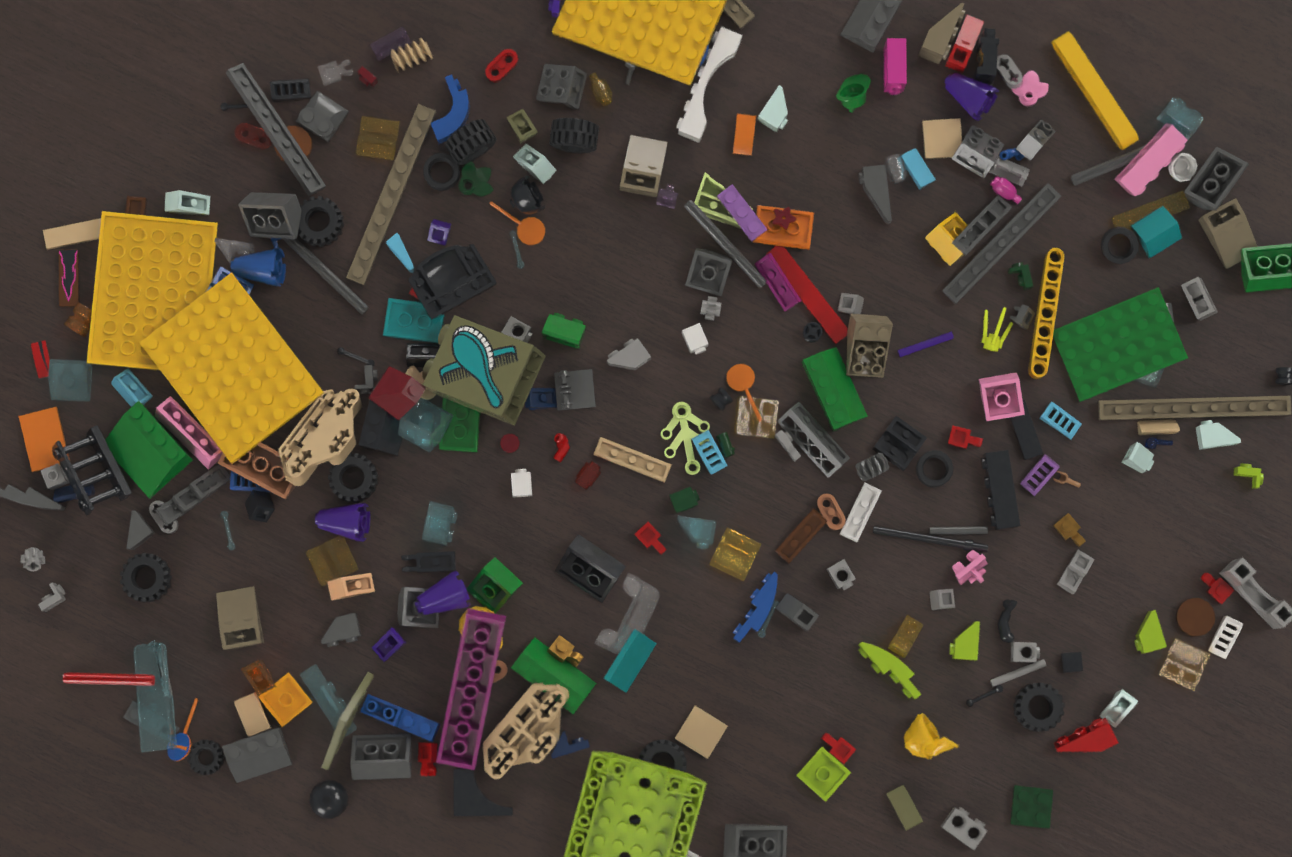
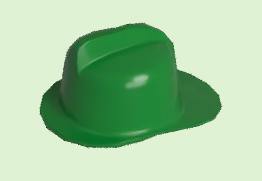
M856 74L850 76L842 83L836 98L850 112L853 113L856 108L865 104L867 90L871 83L870 77L865 74Z

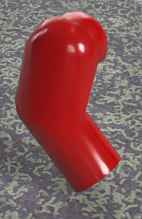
M558 433L554 437L558 450L553 458L561 463L568 453L570 446L567 437L564 434Z

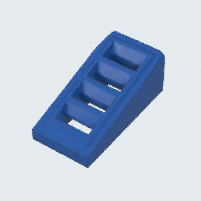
M231 471L230 490L270 492L257 484L256 487H253V482L248 480V487L245 486V478L242 476L240 477V486H237V476L240 475Z

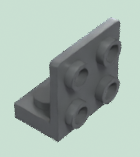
M545 64L536 100L563 103L571 109L579 110L587 73L576 66Z
M972 125L952 160L980 177L985 178L1004 144L999 139L985 133L981 128Z

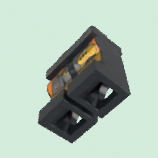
M984 28L983 34H981L976 46L979 66L973 75V79L992 85L997 72L999 38H995L996 29Z

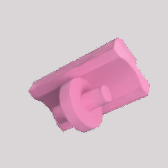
M972 550L966 556V559L970 562L969 565L965 567L959 561L952 566L957 581L962 585L967 580L971 584L976 580L980 583L984 582L982 575L986 573V570L983 567L988 563L983 554L979 555L976 551Z

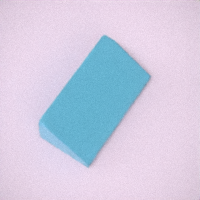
M916 148L900 156L901 162L919 190L936 180Z
M129 368L115 376L111 382L112 386L131 407L138 401L144 405L153 397Z

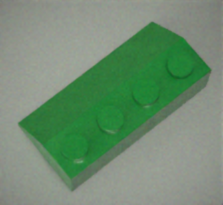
M1292 243L1241 248V271L1245 293L1292 288Z
M837 347L803 359L802 365L832 432L868 417L850 375H846V367Z
M534 637L511 668L532 684L543 683V685H560L565 687L569 691V699L563 707L574 714L597 683L566 660L563 663L547 652L549 647ZM558 694L554 701L558 702L562 697L561 694Z

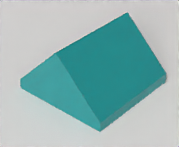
M1164 206L1159 207L1131 225L1132 230L1149 258L1182 239L1178 222Z

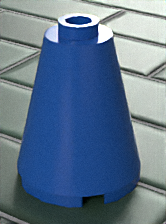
M275 248L236 257L231 262V272L240 278L280 287V283L284 282L286 275V264H282V258H285L284 252L281 248Z

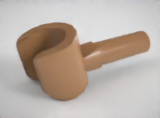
M1056 471L1060 473L1061 477L1059 480L1053 478L1055 482L1061 484L1069 483L1078 488L1081 486V483L1068 478L1066 473Z

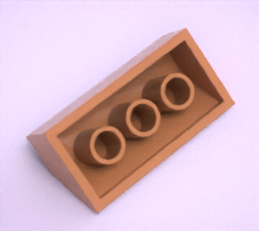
M259 443L233 464L230 463L224 453L218 461V464L285 500L296 487L285 478L279 452L263 443Z

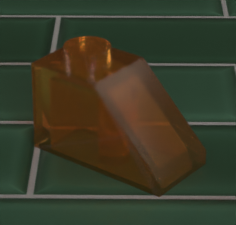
M258 659L241 669L258 696L276 687L270 671L262 660Z

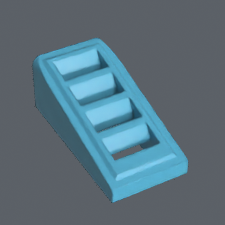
M396 233L386 241V244L408 271L413 273L415 271L414 265L399 234Z
M1052 401L1039 418L1070 440L1082 425V423ZM1052 410L1056 411L1053 417L1050 419L1048 416L1050 415ZM1059 414L1062 415L1058 423H1055L1054 421ZM1066 418V419L1068 420V422H1067L1066 425L1062 428L1060 425L1062 424V422H1063L1064 419ZM1071 423L1075 424L1070 432L1066 431Z
M709 430L692 438L710 474H714L727 466ZM707 438L709 439L708 442L702 444L701 446L698 444ZM711 445L713 447L705 452L702 451ZM713 453H716L715 456H713V457H711V458H709V459L706 458V457H708L709 455H711V454H713Z

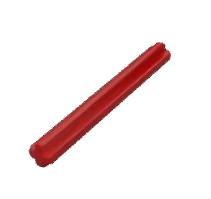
M64 673L63 682L66 684L153 686L155 684V676L144 674Z

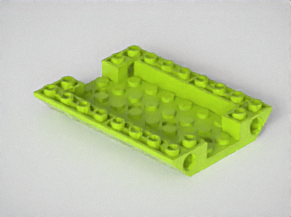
M592 751L564 857H619L622 852H628L631 857H686L706 782L689 773L616 753ZM648 778L651 781L650 786L642 787L639 782L640 779ZM638 815L641 819L640 823L632 824L629 820L630 816Z

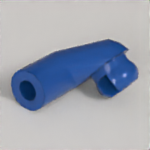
M1016 148L1006 149L1000 153L1002 160L1015 157L1017 161H1020L1025 157Z

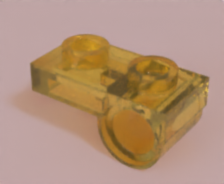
M907 615L891 640L888 649L905 658L924 624Z

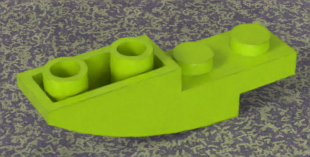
M865 642L858 644L860 647L858 651L865 659L868 657L873 662L871 667L877 674L880 672L885 674L890 671L891 674L889 676L896 684L899 682L904 687L902 692L908 698L916 699L921 695L909 680L914 673L901 660L875 645Z

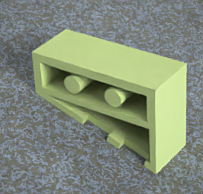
M705 172L694 203L708 218L741 229L717 198V195L725 190L724 186L716 182Z

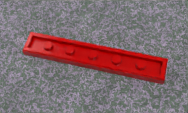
M776 246L766 253V255L769 253L773 255L802 303L836 345L847 336L848 328L784 246Z

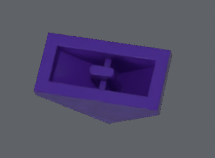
M392 627L372 649L385 662L407 642Z

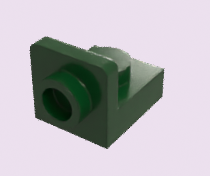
M1022 262L1012 264V268L1008 270V275L1020 273L1017 276L1019 286H1023L1024 291L1032 289L1033 283L1029 265H1023Z

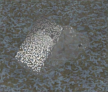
M215 238V243L230 264L234 261L235 251L241 256L255 253V246L252 243Z

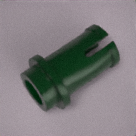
M725 432L716 436L724 458L733 456L735 448L732 447L728 433Z

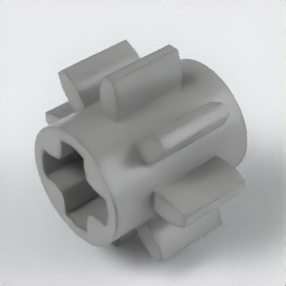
M708 296V301H702L701 314L705 315L706 320L714 321V316H720L722 303L717 302V297Z
M35 547L25 550V555H21L23 568L29 571L41 569V564H45L43 551Z

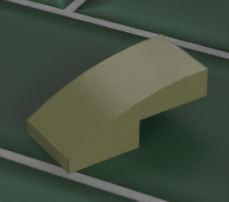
M904 785L887 793V797L906 831L923 822Z

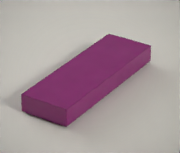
M771 253L754 264L767 281V285L784 312L801 302V299Z

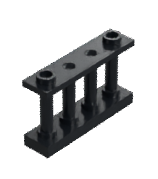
M98 425L91 427L86 433V438L65 447L62 446L60 441H57L52 447V454L59 461L79 500V508L85 512L86 516L90 515L94 510L93 505L113 496L118 497L122 501L132 494ZM88 445L93 446L95 455L71 464L67 456L68 453ZM96 462L102 464L104 472L82 481L79 480L75 472ZM105 479L110 480L112 489L91 498L87 496L84 488Z

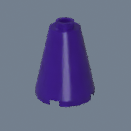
M959 73L949 74L944 82L946 90L976 121L983 118L980 116L983 112L986 114L989 112L998 96L995 92H999L994 86Z
M366 503L321 509L315 515V524L319 529L358 542H364L366 538H363L364 534L369 533L371 515L369 511H366V507L369 506Z
M457 571L451 572L416 597L417 602L414 603L418 613L422 612L423 615L471 606V603L466 602L470 598L462 579L458 580L456 577L459 575Z

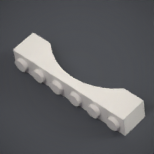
M721 27L719 32H715L712 39L714 46L708 50L707 63L705 66H701L698 73L700 80L698 84L694 83L691 94H693L691 101L687 100L684 111H686L684 118L680 117L676 127L679 129L678 135L698 143L700 142L707 124L703 107V96L706 86L715 71L726 61L735 57L742 40V35Z

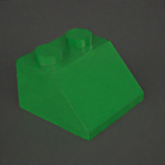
M559 313L549 314L542 330V337L556 343L580 349L586 325H583V321L578 319L567 320L564 315Z
M494 557L483 567L466 590L484 607L494 611L496 614L516 593L523 582Z

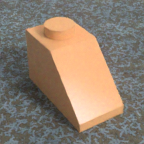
M371 573L341 577L327 582L331 601L375 592Z

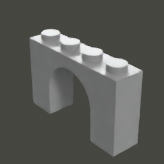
M1243 557L1232 560L1219 574L1273 629L1284 628L1292 620V608L1285 600L1278 601L1259 586L1252 576L1256 573L1255 569Z

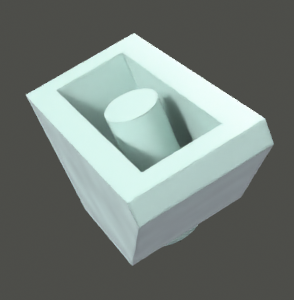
M780 85L758 116L759 122L776 133L779 128L783 129L788 122L786 119L788 112L783 88Z
M525 144L513 156L520 165L543 184L557 171L545 156L528 144Z
M181 190L165 193V212L185 215H209L210 196Z
M1212 420L1202 421L1201 425L1196 427L1199 450L1241 443L1239 437L1220 423H1213Z
M1136 442L1129 447L1122 463L1140 473H1144L1146 470L1149 471L1154 463L1152 460L1154 454L1142 444Z

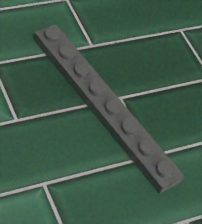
M244 63L228 69L226 72L227 76L307 195L311 196L323 190L326 185Z
M1047 183L942 292L956 304L1060 199L1061 195Z

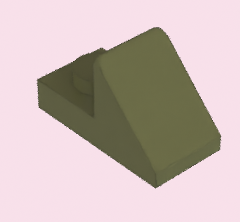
M524 109L506 117L516 133L520 144L538 134Z

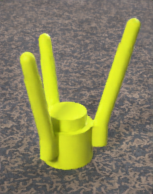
M1006 307L1002 309L995 333L989 334L988 337V310L984 311L983 338L981 343H984V349L998 352V349L1002 348L1003 342L1013 326V322H1010L1000 339L998 334L1006 313Z

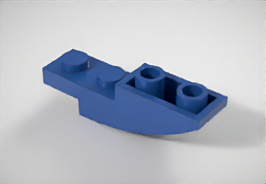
M776 572L772 575L768 573L762 581L764 586L761 590L756 588L750 596L753 599L751 604L756 609L753 610L751 608L745 616L747 620L743 626L739 623L733 631L735 634L733 639L740 643L750 628L758 632L765 622L776 594L778 576Z
M367 694L360 711L431 742L434 741L440 724L370 694Z

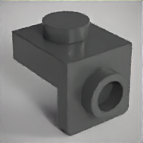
M365 365L366 385H354V389L359 391V394H370L371 390L375 388V381H378L377 370H374L372 365Z

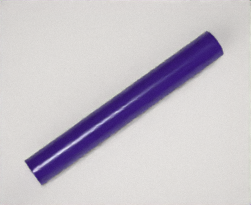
M948 332L897 350L898 355L903 357L954 339L953 333Z

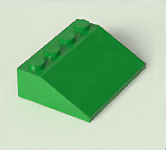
M140 401L124 413L105 439L114 459L149 499L193 461L188 453Z

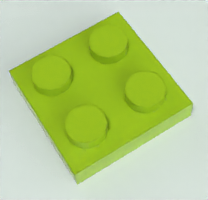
M821 746L796 776L826 802L851 772Z

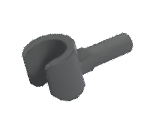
M626 62L625 66L630 69L625 84L630 85L632 73L637 65Z

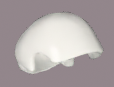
M1188 153L1176 154L1168 165L1169 174L1179 182L1191 180L1198 167L1196 159Z

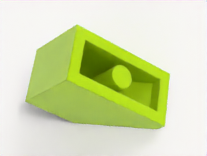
M1156 610L1148 611L1136 634L1134 642L1137 651H1140L1141 654L1167 647Z
M979 621L973 622L953 640V643H950L949 655H952V659L978 660Z

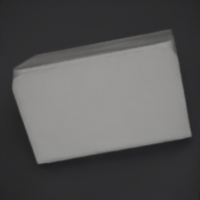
M841 293L837 311L847 314H861L864 298L856 294Z
M953 589L930 591L931 609L955 608Z

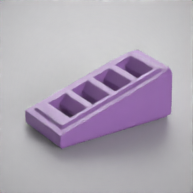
M1044 454L1020 482V485L1035 496L1060 466ZM1046 462L1049 466L1052 467V469L1049 470L1043 465V463ZM1039 467L1047 473L1046 476L1038 471ZM1035 473L1042 481L1039 482L1032 475ZM1030 479L1037 487H1032L1027 481Z

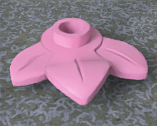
M1029 71L1024 75L1021 86L1016 89L1011 88L1015 95L1019 96V100L1024 106H1032L1037 102L1038 98L1044 97L1047 94L1049 85L1047 83H1040L1037 73ZM1012 78L1011 81L1017 82V78Z

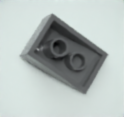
M725 824L724 857H786L787 826Z

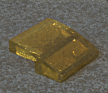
M362 116L356 155L394 160L400 121Z
M738 396L733 434L774 439L779 401L752 398L762 418V421L759 422L748 397Z
M726 528L709 565L744 581L761 544Z
M338 536L306 551V555L321 587L328 585V581L345 577L359 570L343 536Z
M1175 637L1158 674L1194 691L1211 655Z

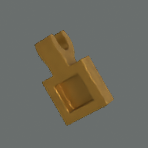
M1069 513L1053 525L1065 541L1070 537L1078 547L1086 542L1077 532L1081 527Z
M560 635L547 651L563 663L566 659L575 667L583 659L580 653L572 651L575 646Z

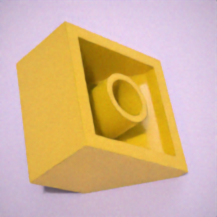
M955 212L938 224L925 239L941 255L942 259L951 266L964 255L952 242L968 225Z

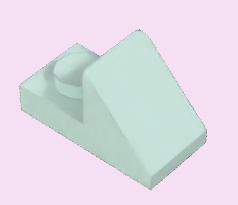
M1122 689L1115 693L1112 701L1101 712L1100 717L1102 719L1106 717L1108 723L1116 728L1138 703V700Z

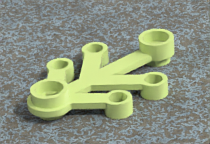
M678 402L673 406V418L667 427L662 429L661 437L664 440H669L672 437L673 429L679 421L681 430L671 445L665 449L664 455L669 459L673 458L677 448L683 441L687 457L685 471L689 475H696L700 471V464L695 460L691 439L699 434L689 428L688 421L698 426L699 431L702 433L709 430L710 425L707 421H702L693 415L687 403ZM680 408H683L685 410L684 415H680L678 413V410ZM705 423L707 424L708 428L706 430H702L700 428V425ZM666 430L669 431L670 436L664 437L663 432ZM705 439L704 441H702V442H700V443H698V444L702 445V444L708 442L709 439H707V440ZM668 449L674 451L672 456L667 455L666 451ZM691 464L696 466L695 471L689 470Z

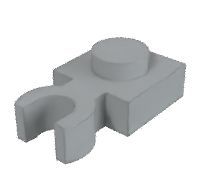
M780 430L775 434L776 439L794 462L801 457L791 443L793 438L787 431L784 433Z

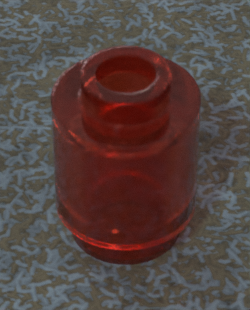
M593 461L590 463L585 462L576 475L577 478L574 482L587 490L593 486L602 473L599 471L601 467Z

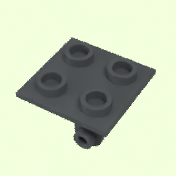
M592 369L562 370L554 373L558 411L596 407Z

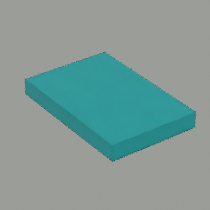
M388 298L383 336L439 344L438 336L443 327L444 315L431 320L421 302Z
M634 629L604 679L627 693L657 643Z

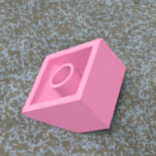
M1017 373L979 379L986 421L1025 415L1020 380Z

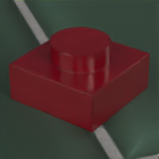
M363 66L357 71L360 76L359 80L364 85H371L374 88L378 83L377 78Z

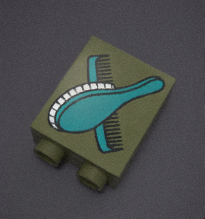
M454 315L451 323L445 324L440 330L438 336L440 348L435 359H429L423 368L422 377L425 380L423 386L440 397L515 426L546 355L534 345Z

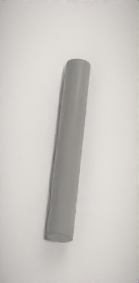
M1042 659L991 679L990 682L992 687L1047 665L1045 660Z

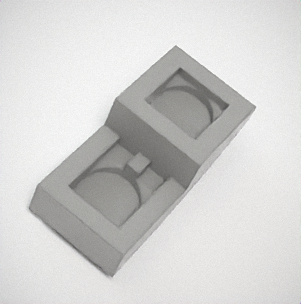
M1078 549L1056 585L1074 594L1095 559Z

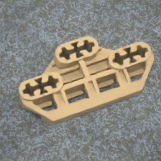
M333 389L326 390L312 404L278 449L287 481L295 486H301L306 483L319 464L329 461L332 465H339L344 462L356 445L354 418L362 408L361 398L357 390L347 389L334 394ZM331 400H333V401H332V404L334 405L333 407H330V406L328 405ZM321 413H322L323 415H322V416L320 417V419L317 421V425H319V426L316 428L315 426H313V424L315 423V421L318 419V417H319V416L321 415ZM305 434H307V436L301 442V445H303V447H298L297 445L299 444V442L302 440Z
M543 683L532 684L483 742L484 768L490 777L500 779L513 765L527 762L539 763L551 751L560 739L561 708L569 699V691L565 687L560 685H543ZM543 690H548L541 698L543 700L542 703L533 696L534 694L538 696ZM558 694H561V699H559L558 702L551 708V710L547 714H545V709L552 703V701L557 697ZM530 707L532 710L524 718L526 720V723H524L516 715L519 714L521 716ZM513 727L515 730L507 738L509 740V743H507L499 735L505 736L510 728ZM550 735L552 739L538 755H535V751ZM490 747V750H493L496 747L498 750L490 758L492 760V763H490L488 748ZM511 751L513 753L512 756L506 761V763L501 767V769L497 771L496 767Z

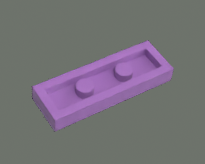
M733 184L717 195V198L751 242L767 231V228Z

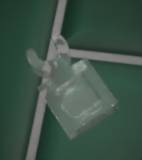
M344 60L338 66L336 61L318 66L323 85L341 81L342 74L352 75L354 73L353 69L345 70V66L351 64L350 60Z

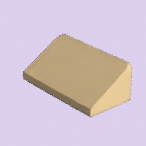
M1175 419L1141 420L1137 422L1138 435L1176 434L1180 431Z
M256 692L234 701L248 737L270 728Z

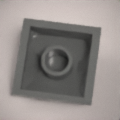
M317 91L307 106L300 111L296 122L329 143L349 111Z
M696 248L685 286L722 296L733 259L714 251Z
M401 588L397 612L399 626L438 628L439 613L423 615L422 612L418 613L414 603L417 602L416 597L425 592L426 588Z

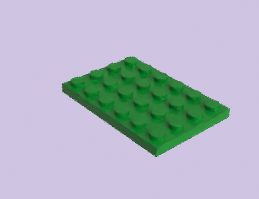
M1159 287L1062 326L1053 332V338L1080 402L1188 359Z

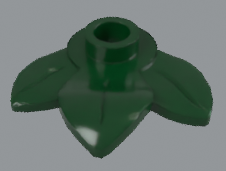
M472 161L464 165L462 168V178L458 183L460 192L465 195L474 193L480 197L490 194L494 190L487 183L491 177V168L482 167L476 169ZM470 183L471 188L466 189L464 185Z

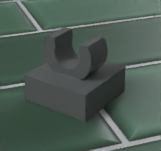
M1023 304L1021 308L1015 306L1014 309L1018 314L1016 317L1010 316V318L1021 328L1028 330L1035 312L1029 306Z

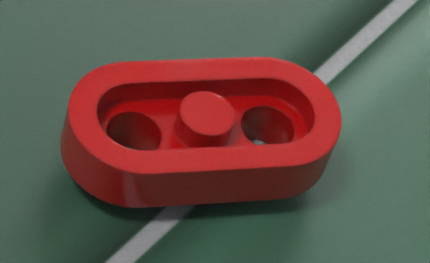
M505 49L489 63L485 70L488 80L491 82L501 81L517 65V53L512 49ZM507 57L512 58L510 63L505 61ZM494 70L499 72L497 76L492 75Z

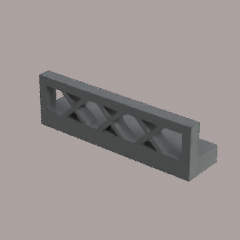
M800 402L791 407L777 421L828 478L850 459ZM788 416L794 421V427L789 426L785 422ZM799 432H804L807 435V441L799 437ZM812 446H816L820 450V455L814 454ZM825 460L830 461L835 466L831 471L825 466Z

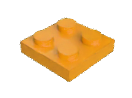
M289 672L258 696L282 727L313 703Z

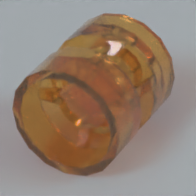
M78 302L73 309L74 316H69L64 325L81 336L86 337L90 331L89 324H91L92 310Z

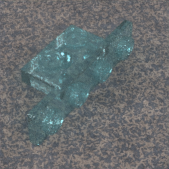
M313 665L302 672L300 676L333 728L336 729L338 721L347 705L342 698L338 699L334 693L337 690L331 681L327 682L318 666ZM353 721L345 737L357 730Z

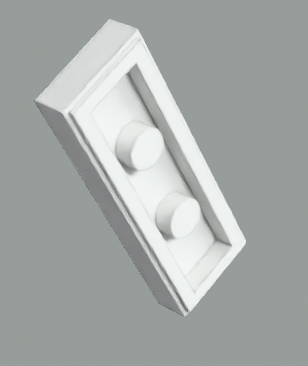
M864 482L840 535L856 543L858 542L882 490Z

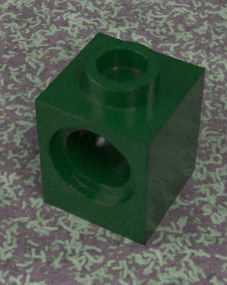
M691 487L669 495L676 514L698 506L697 501L700 500L696 489L692 491Z

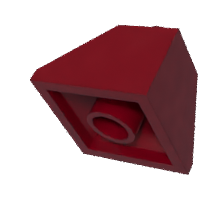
M388 366L368 398L394 418L400 420L418 402L426 387L413 377Z

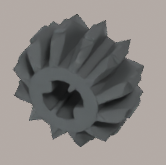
M883 453L873 455L857 463L855 466L856 472L862 481H867L889 469L888 461Z

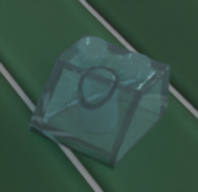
M1175 97L1168 102L1157 117L1163 124H1172L1187 140L1197 131L1204 120L1200 112L1195 109L1191 110L1182 99Z
M49 359L48 380L51 400L90 402L92 364L82 360Z
M420 398L400 419L398 435L430 453L440 443L453 419V415Z
M430 501L422 540L447 546L448 542L451 543L454 531H451L452 523H456L458 512H455V508Z
M684 516L677 517L678 525L693 544H697L696 548L708 549L709 546L712 547L716 521Z

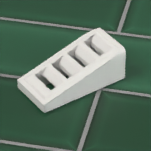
M1223 616L1207 651L1226 659L1243 627V623L1229 616ZM1228 623L1234 626L1235 629L1233 630L1231 628L1226 627V624ZM1223 630L1232 634L1231 637L1223 634ZM1221 637L1229 641L1228 644L1219 641V638ZM1217 644L1225 648L1224 652L1215 648V645Z

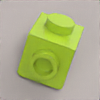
M1240 464V466L1234 468V476L1253 477L1252 489H1258L1263 484L1264 475L1261 473V468H1252V464Z

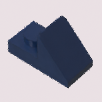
M531 388L525 402V407L529 408V410L557 408L556 388Z
M564 730L552 753V759L590 747L588 739L584 740L583 737L572 740L573 744L569 745Z

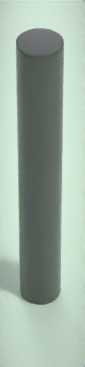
M930 527L929 533L930 535L988 534V527Z

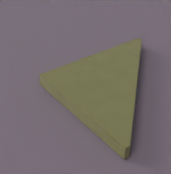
M367 672L341 715L321 768L330 769L334 756L337 754L347 730H349L359 705H361L366 695V690L374 678V674Z

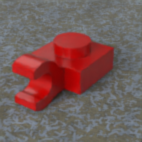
M952 425L948 445L967 449L968 444L981 447L983 439L970 436V429Z
M649 521L634 534L647 549L652 545L660 555L666 551V548L658 541L661 534Z
M1208 572L1200 577L1209 586L1206 592L1220 605L1234 592V589L1221 577L1215 580Z
M825 733L821 738L832 747L828 752L843 764L847 762L856 750L842 737L835 740L831 735Z
M419 742L418 762H422L420 774L421 776H428V774L429 776H436L437 771L433 763H437V743Z

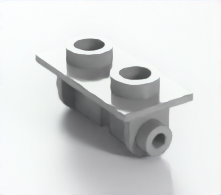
M998 156L989 173L1004 177L1010 182L1023 187L1030 169L1009 160H1002Z

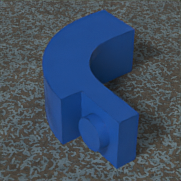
M452 74L445 77L453 97L452 109L445 117L431 122L439 144L447 141L455 131L463 127L469 116L470 104L466 89L458 91L461 89L458 79L453 78Z

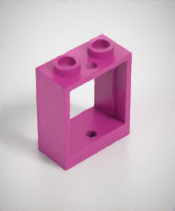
M887 38L884 45V92H889L890 95H898L904 91L907 84L906 38Z

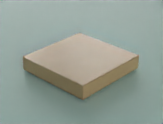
M961 119L922 121L925 159L952 158L962 143Z
M694 706L675 739L708 759L728 726L699 707Z

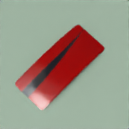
M46 341L32 343L31 348L38 378L52 376L53 371Z

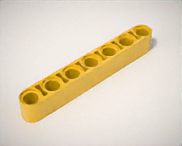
M1068 31L1053 40L1052 46L1117 146L1124 150L1137 142L1139 137L1073 35Z
M1059 248L1051 249L1044 258L1028 373L1033 379H1040L1045 376L1049 367L1064 264V253ZM1050 254L1058 255L1059 261L1053 262L1050 259ZM1048 272H1053L1056 275L1055 281L1048 279ZM1045 291H1051L1053 299H1047L1044 294ZM1043 309L1050 311V318L1043 317ZM1040 328H1045L1048 331L1047 337L1040 335ZM1041 346L1045 349L1044 356L1037 354V347ZM1035 365L1042 367V374L1034 372Z

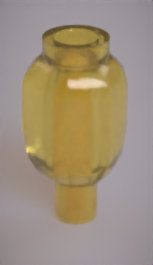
M592 73L589 77L592 81L591 90L596 101L602 103L603 106L611 104L613 100L609 85L605 80L599 79L596 73Z

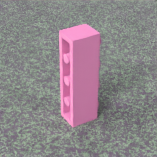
M1166 123L1120 172L1115 180L1130 195H1140L1146 189L1149 181L1155 180L1159 175V171L1171 163L1172 157L1184 149L1185 143L1188 140L1172 124Z
M171 396L156 408L155 417L207 469H210L219 461L223 454L221 449L208 432Z

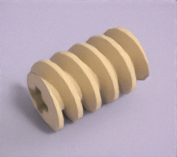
M419 38V45L412 41V47L406 43L405 50L400 46L398 47V53L393 49L391 50V57L398 73V67H401L403 71L406 70L405 64L412 68V61L419 65L420 58L424 62H427V55L433 59L427 42L422 38Z

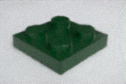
M1014 785L1010 824L1050 829L1053 790Z

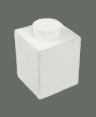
M700 323L682 330V335L690 354L695 352L697 355L706 351L708 341Z
M516 469L515 473H511L513 498L533 496L531 472H527L526 469Z

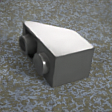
M1041 119L1017 146L1016 150L1031 161L1056 131L1049 123Z
M788 593L775 608L806 632L819 617L817 613Z
M357 613L336 617L322 638V644H327V647L339 645L338 641L346 640V643L358 641L357 637L362 635Z

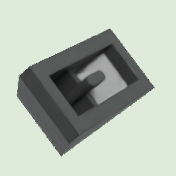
M134 510L131 513L126 548L129 550H135L155 534L142 515Z

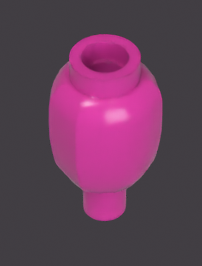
M995 176L991 181L990 185L993 191L1001 198L1013 200L1016 204L1022 200L1017 194L1015 186L1006 178Z

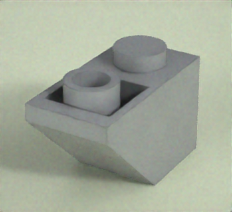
M638 338L635 341L630 339L623 345L625 348L619 352L615 350L608 355L607 364L613 367L637 370L651 360V356Z

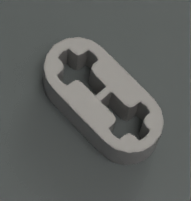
M1007 55L997 57V72L1009 88H1019L1022 84L1023 76L1018 67ZM1002 61H1003L1004 63L1008 62V63H1007V68H1008V70H1006V68H1005L1004 66H1001L1000 62H1002ZM1010 74H1012L1014 78L1018 77L1017 82H1015L1014 80L1011 81Z
M162 501L152 502L149 512L160 529L167 534L175 533L178 529L177 520L172 524V530L169 528L165 529V523L157 513H154L156 505L162 506L165 503Z

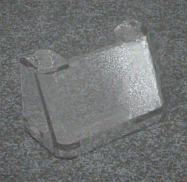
M630 573L627 574L624 580L623 588L633 600L618 631L604 629L599 633L595 641V645L616 655L620 653L634 629L642 634L644 633L660 598L658 589Z

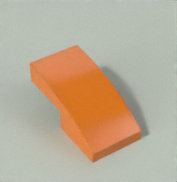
M737 114L733 154L752 156L756 116Z

